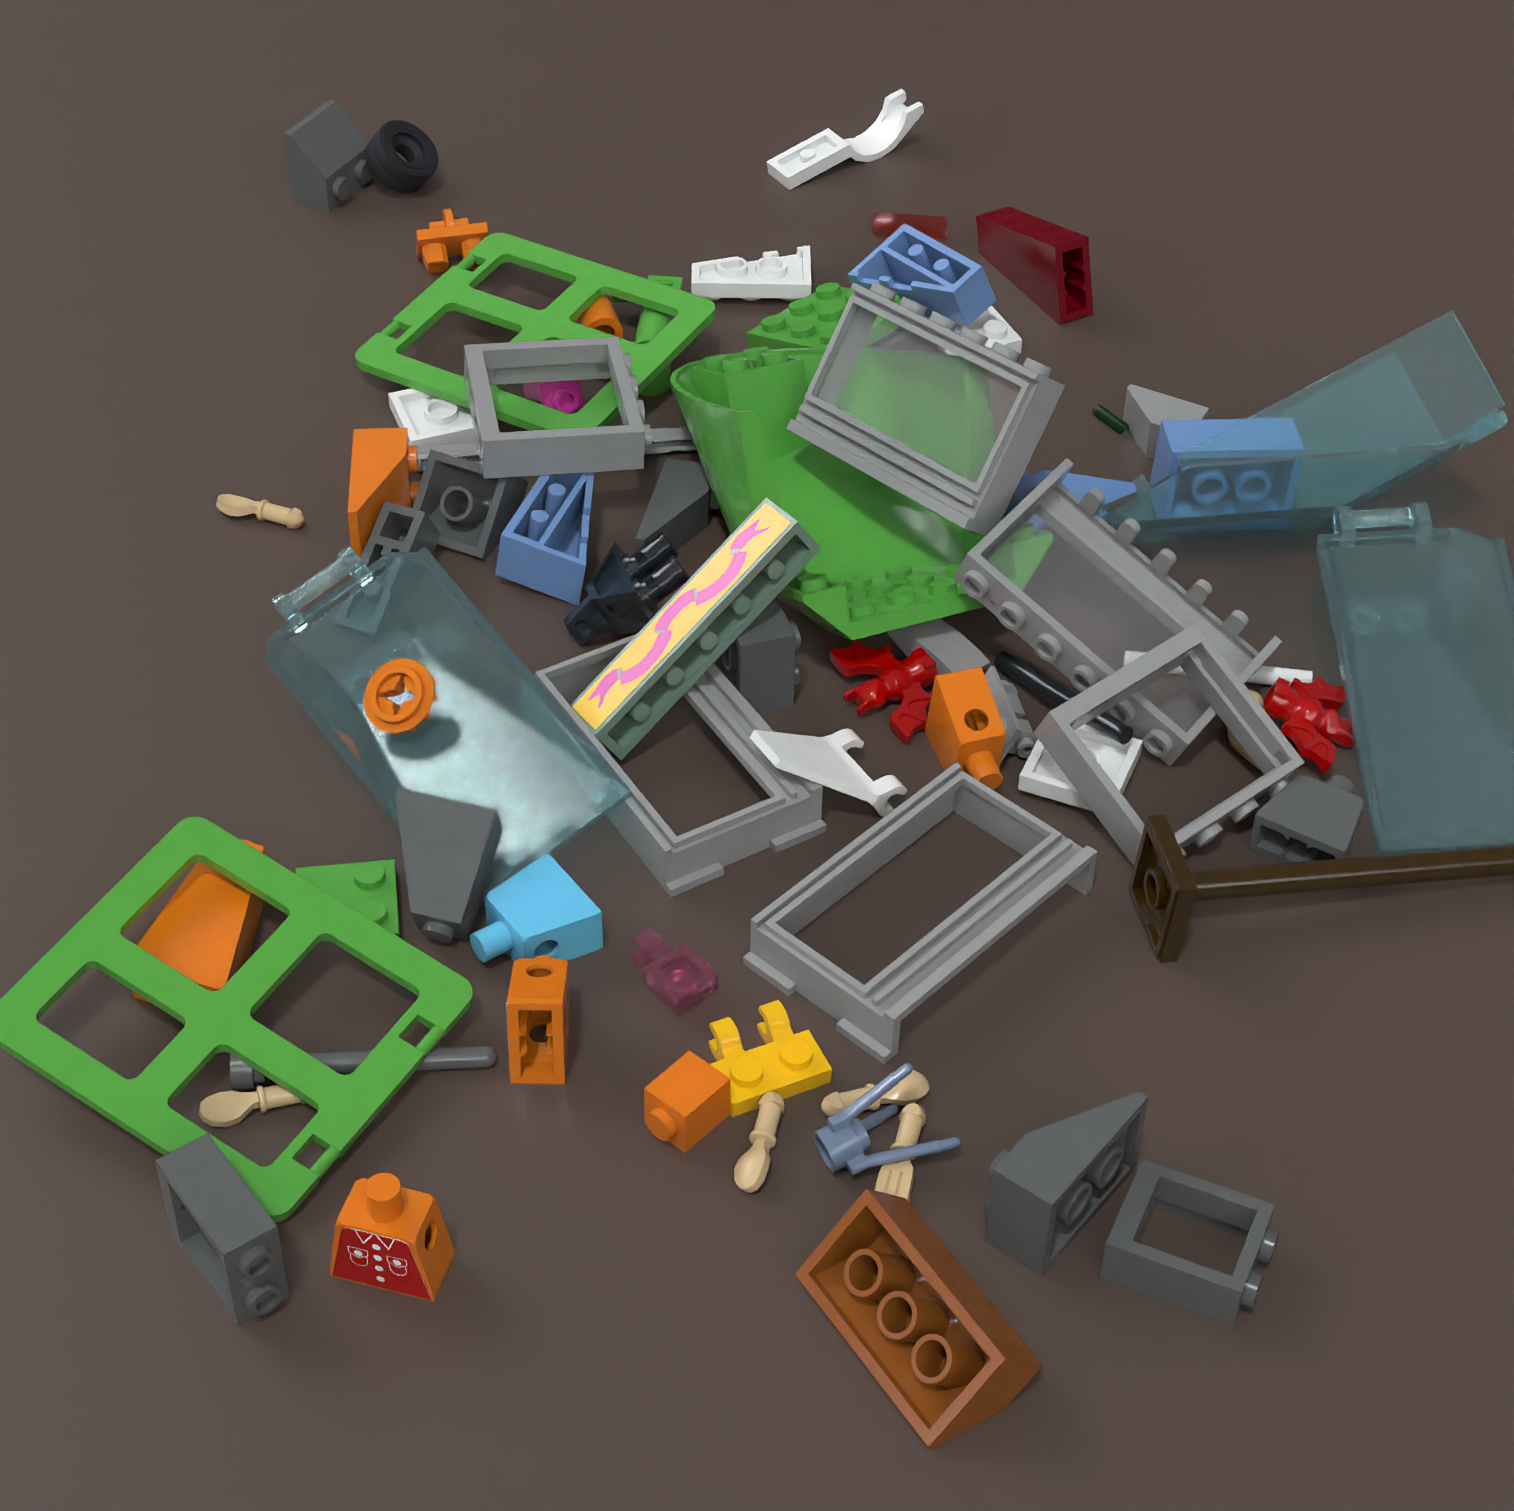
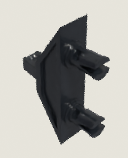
M662 531L657 537L631 556L627 553L625 554L616 542L613 544L586 586L588 596L564 619L566 628L580 645L593 640L611 629H614L618 635L640 632L657 614L659 609L657 604L690 579L676 559L679 556L678 552Z

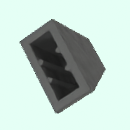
M398 787L395 800L410 913L418 929L422 930L421 933L429 939L444 943L451 942L452 938L469 941L504 829L497 809Z

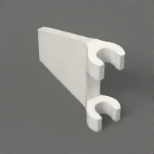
M841 729L825 737L754 730L750 736V739L776 768L864 800L880 816L885 817L894 810L887 802L892 795H905L907 792L905 786L894 775H886L873 781L846 752L851 747L862 748L864 742L852 729Z

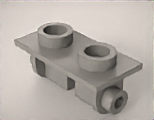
M990 666L985 677L1006 733L1000 764L1007 753L1027 758L1030 756L1038 738L1034 734L1029 721L1023 719L1025 712L1018 698L1016 687L1006 680H1000L995 666Z

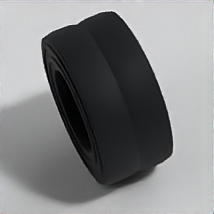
M402 120L389 121L381 126L369 141L365 151L367 165L375 178L387 188L405 194L414 193L421 189L435 173L439 162L436 147L431 139L417 126ZM397 153L402 155L407 161L402 159Z

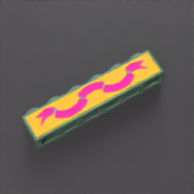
M766 497L570 706L596 738L622 760L821 550V547L797 520Z

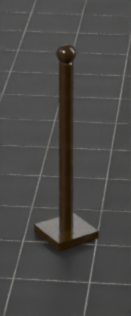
M1166 815L1148 816L1144 825L1128 890L1156 959L1159 960V963L1175 962L1178 959L1193 903L1196 901L1514 875V845L1190 871Z

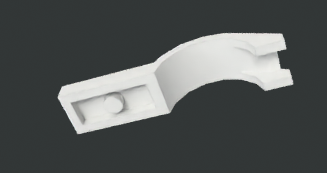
M900 89L885 97L883 109L878 118L864 133L855 138L842 139L827 128L766 161L768 174L791 190L850 157L855 161L870 162L882 158L898 145L924 113L923 104L918 101L906 107L903 104L906 100V92Z

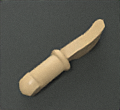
M910 1103L903 1108L899 1115L900 1124L896 1140L891 1145L890 1150L918 1143L921 1128L926 1122L925 1111L921 1105ZM915 1158L882 1165L878 1174L875 1191L903 1197L909 1202L915 1176L911 1161Z

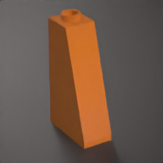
M241 840L265 855L264 846L248 840ZM198 862L137 946L209 991H217L249 959L265 901L208 865ZM132 991L133 998L149 1002Z

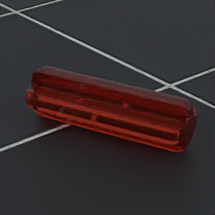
M874 213L872 231L875 235L891 236L905 223L932 239H946L948 220L946 217Z

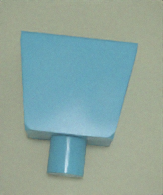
M547 853L487 893L485 897L487 926L470 934L471 946L476 956L482 962H487L505 952L513 961L519 958H535L541 955L568 961L603 948L602 911L551 855Z

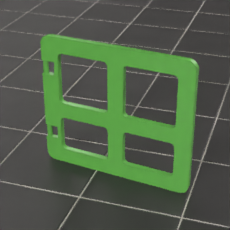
M493 233L480 241L458 265L452 266L392 319L393 322L382 332H377L356 351L355 359L357 367L364 372L470 409L463 376L401 355L403 351L447 312L457 311L519 332L510 342L616 337L574 322L599 297L611 295L675 316L647 344H637L619 338L623 354H630L631 376H636L639 395L715 319L716 310L714 302L710 299L510 234ZM505 262H511L573 283L547 308L542 310H536L474 289L499 265ZM474 263L480 265L473 272L467 270ZM397 331H406L398 339L392 338ZM611 380L574 414H568L505 392L502 389L507 384L490 385L497 419L529 431L608 426L620 414Z
M194 816L185 818L177 823L0 999V1048L162 1155H166L208 1133L171 1109L169 1104L214 1055L219 1052H228L318 1111L274 1163L269 1166L257 1165L208 1133L272 1220L280 1222L294 1213L319 1184V1179L338 1157L341 1158L424 1062L425 1056L442 1037H445L467 1012L472 1003L473 991L471 984L463 976L211 821ZM198 862L208 865L288 915V918L229 981L217 991H209L122 936L192 864ZM322 941L334 943L413 992L418 997L354 1072L348 1075L337 1073L251 1017L314 947ZM98 969L185 1025L178 1035L136 1078L126 1079L38 1022L39 1018L87 970ZM418 1021L431 1030L414 1047L402 1038ZM314 1141L325 1148L326 1151L308 1169L296 1160Z

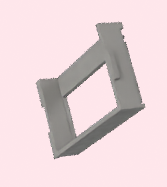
M637 634L535 672L534 675H531L529 671L522 673L524 713L670 897L723 876L724 866L771 847L777 853L826 832L827 825L821 819L823 786L776 768L750 739V736L754 730L774 731L714 663L683 696L771 798L679 836L674 834L569 704L588 687Z
M957 762L751 918L750 952L743 956V964L788 997L797 991L838 1021L836 1023L837 1032L882 1064L887 1063L898 1053L900 1023L902 1019L1067 883L1085 896L1092 891L1097 851L1088 845L1084 848L1077 845L1056 829L964 771H961L962 766ZM953 811L1023 855L1021 859L865 985L794 936Z

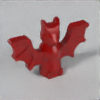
M856 640L848 648L830 649L829 660L843 676L851 677L858 674L878 676L848 690L843 695L845 701H854L857 704L856 713L858 716H862L870 710L879 709L887 700L894 702L900 700L902 702L901 705L890 715V729L904 744H909L911 737L916 732L925 730L927 722L926 711L930 706L932 693L926 692L923 688L934 683L938 672L936 662L922 647L912 651L911 655L903 661L893 657L889 644L883 648L873 649L860 644V641Z
M1320 676L1312 683H1303L1299 679L1294 678L1290 685L1289 681L1279 677L1268 691L1264 699L1263 709L1271 719L1284 723L1280 731L1295 743L1299 756L1314 761L1320 766V770L1326 773L1335 758L1336 747L1333 743L1344 748H1352L1355 744V740L1351 735L1356 733L1357 726L1338 713L1345 702L1347 687L1344 685L1339 687L1324 682Z

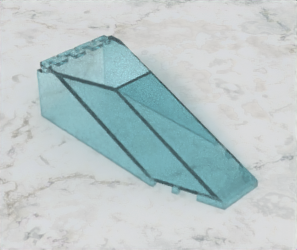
M1451 310L1179 454L1175 458L1181 470L1156 484L1149 486L1144 475L1134 479L1132 482L1137 492L1132 493V497L1114 507L1110 503L1102 504L1096 514L1116 531L1127 518L1135 519L1139 523L1141 531L1132 545L1319 529L1430 470L1506 426L1508 417L1505 412L1498 410L1506 404L1457 316ZM1049 528L1045 531L1052 534L1053 539L1047 552L1075 550L1052 529Z

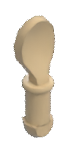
M232 494L218 495L216 502L218 509L229 516L241 517L248 514H256L257 519L260 521L268 520L294 529L301 527L305 521L303 513L298 508L294 507L291 509L272 504L266 499L253 501Z
M913 1070L867 1109L877 1110L880 1104L907 1105L920 1101L930 1089L929 1082L922 1074ZM868 1083L863 1088L841 1093L837 1091L830 1093L823 1099L821 1109L828 1117H831L846 1109L875 1085Z
M280 1085L264 1088L263 1086H257L254 1092L231 1090L218 1092L206 1097L200 1103L199 1116L204 1123L212 1127H229L240 1123L256 1108H259L261 1113H265L267 1109L300 1102L302 1105L306 1102Z
M767 1092L760 1098L755 1127L749 1135V1141L753 1146L738 1158L734 1168L735 1183L741 1190L747 1193H752L759 1189L769 1169L771 1160L769 1152L776 1145L775 1135L781 1113L785 1111L784 1100L777 1092Z

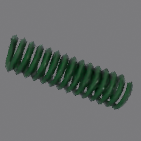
M1099 404L1093 408V415L1107 423L1115 431L1121 434L1126 428L1129 430V425L1104 406Z

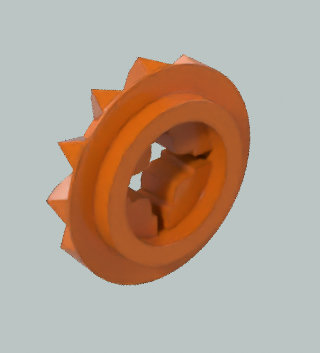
M399 658L385 663L375 671L365 689L364 709L369 721L376 728L398 736L399 733L406 731L416 732V726L422 720L431 719L429 710L432 703L439 700L434 693V685L437 681L429 673L427 667L413 659ZM405 687L406 691L414 695V699L404 701L400 709L398 704L387 697L401 695Z

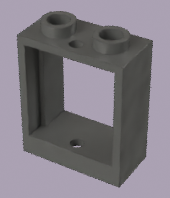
M207 1133L155 1160L171 1233L236 1325L239 1326L255 1316L265 1315L275 1309L279 1303L290 1298L278 1227L211 1136Z
M1142 1158L1105 1243L1100 1279L1234 1327L1242 1305L1253 1308L1263 1280V1274L1255 1272L1258 1262L1261 1261L1269 1264L1272 1259L1280 1233L1279 1230L1270 1228L1275 1204ZM1154 1208H1159L1246 1239L1233 1275L1219 1272L1141 1244L1140 1241Z

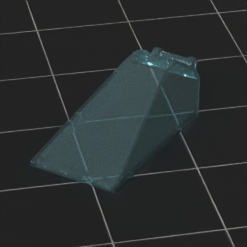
M1426 502L1410 503L1408 508L1352 510L1350 506L1334 507L1332 511V528L1334 533L1318 534L1316 554L1377 856L1514 845V578L1504 538H1495L1492 541L1459 527L1433 528ZM1409 526L1411 529L1373 532L1356 531V528Z
M347 546L337 553L338 559L287 595L281 592L270 600L278 614L287 624L267 637V658L265 661L398 828L399 822L395 800L398 787L497 809L504 829L480 902V909L485 905V897L489 891L547 853L552 856L630 798L632 791L426 547H423L418 552H388L367 567L354 550ZM350 574L353 577L302 614L298 611ZM408 658L418 661L427 667L429 673L437 681L434 685V693L439 701L432 703L429 710L431 719L422 720L416 726V732L406 731L395 736L379 730L369 721L364 709V693L371 676L378 668L391 660ZM404 687L401 695L387 698L398 704L401 709L402 703L414 699V695L406 691Z

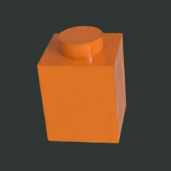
M689 1050L644 1088L645 1124L659 1140L669 1141L684 1153L688 1152L730 1115L731 1079Z

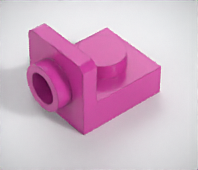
M579 380L522 383L525 397L540 401L542 405L574 414L585 405Z

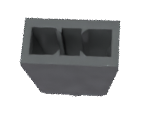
M1298 775L1255 814L1249 850L1278 863L1349 858L1357 838L1365 803L1361 797L1354 795L1355 787L1345 776L1333 775L1325 783L1308 775Z

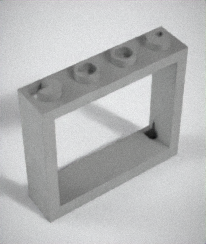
M619 337L464 345V382L484 479L644 469V450L649 449V446L652 445L651 428L649 424H645L643 400H638L636 376H631L630 354H623ZM610 378L623 425L499 432L490 385Z
M1197 623L1051 710L1034 731L1036 737L1133 866L1145 824L1074 730L1178 666L1182 667L1264 774L1174 833L1184 857L1187 854L1183 848L1193 842L1199 848L1203 847L1223 832L1220 824L1229 818L1235 824H1238L1260 807L1256 802L1266 794L1272 799L1291 782L1289 778L1305 763Z

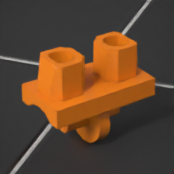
M451 208L442 209L443 221L429 222V229L416 230L417 260H423L429 274L444 273L449 270L448 257L462 255V259L468 256L467 253L488 236L487 222L469 224L468 218L453 219ZM474 263L469 270L477 269L480 265Z

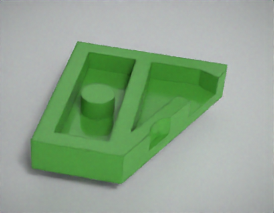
M395 859L295 868L298 876L400 938Z

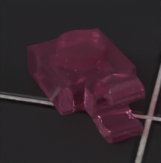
M651 927L632 937V941L640 948V950L632 954V959L643 970V982L676 1014L717 989L718 974L685 942L672 950Z

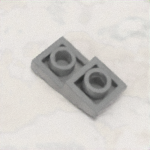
M940 618L887 632L907 657L911 655L912 651L922 647L936 662L938 675L976 667H982L984 672L990 664V661L973 643Z

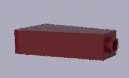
M1009 206L976 216L979 254L1055 322L1063 324L1094 313L1089 237Z

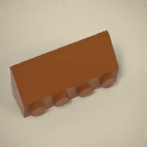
M866 1189L795 1273L928 1448H936L1006 1409L1043 1366L906 1198Z

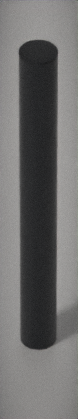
M1005 651L998 653L994 659V666L1058 706L1077 695ZM1107 712L1087 722V724L1122 745L1127 744L1133 737L1134 731L1130 726Z

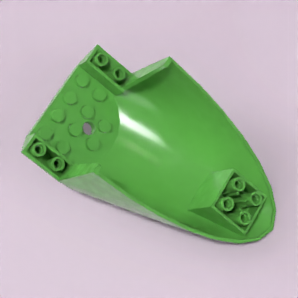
M766 346L745 349L743 352L709 356L687 363L673 371L670 377V387L687 423L708 481L730 533L732 534L767 497L797 520L821 547V550L788 583L776 598L824 629L850 640L985 607L977 599L969 596L962 586L953 579L967 553L985 536L958 526L786 429L790 419L795 420L799 413L798 409L805 400L804 396L826 348H783L769 350ZM863 348L837 405V408L975 483L996 442L988 370L960 356ZM1025 523L987 561L1023 591L1052 544V534L1034 530L1033 524Z

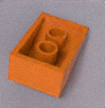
M408 428L353 430L347 513L354 572L384 502L387 501L409 508L413 507L420 481H412V472H418L417 445H409Z

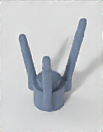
M910 1063L903 1064L846 1109L827 1118L828 1125L813 1132V1139L819 1155L832 1173L847 1167L850 1174L854 1176L870 1167L940 1153L941 1151L958 1148L961 1145V1140L958 1137H952L869 1155L864 1154V1151L871 1148V1142L866 1131L897 1114L899 1108L896 1104H891L861 1121L855 1117L913 1071V1066Z

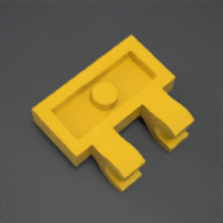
M779 1000L759 1006L758 1011L763 1017L764 1022L758 1023L757 1028L766 1044L748 1051H744L738 1030L730 1017L709 1023V1028L715 1039L709 1040L708 1045L717 1060L710 1063V1065L731 1079L730 1115L732 1118L758 1109L760 1098L767 1092H777L783 1099L831 1083L832 1068L809 1029L793 1034L787 1012Z

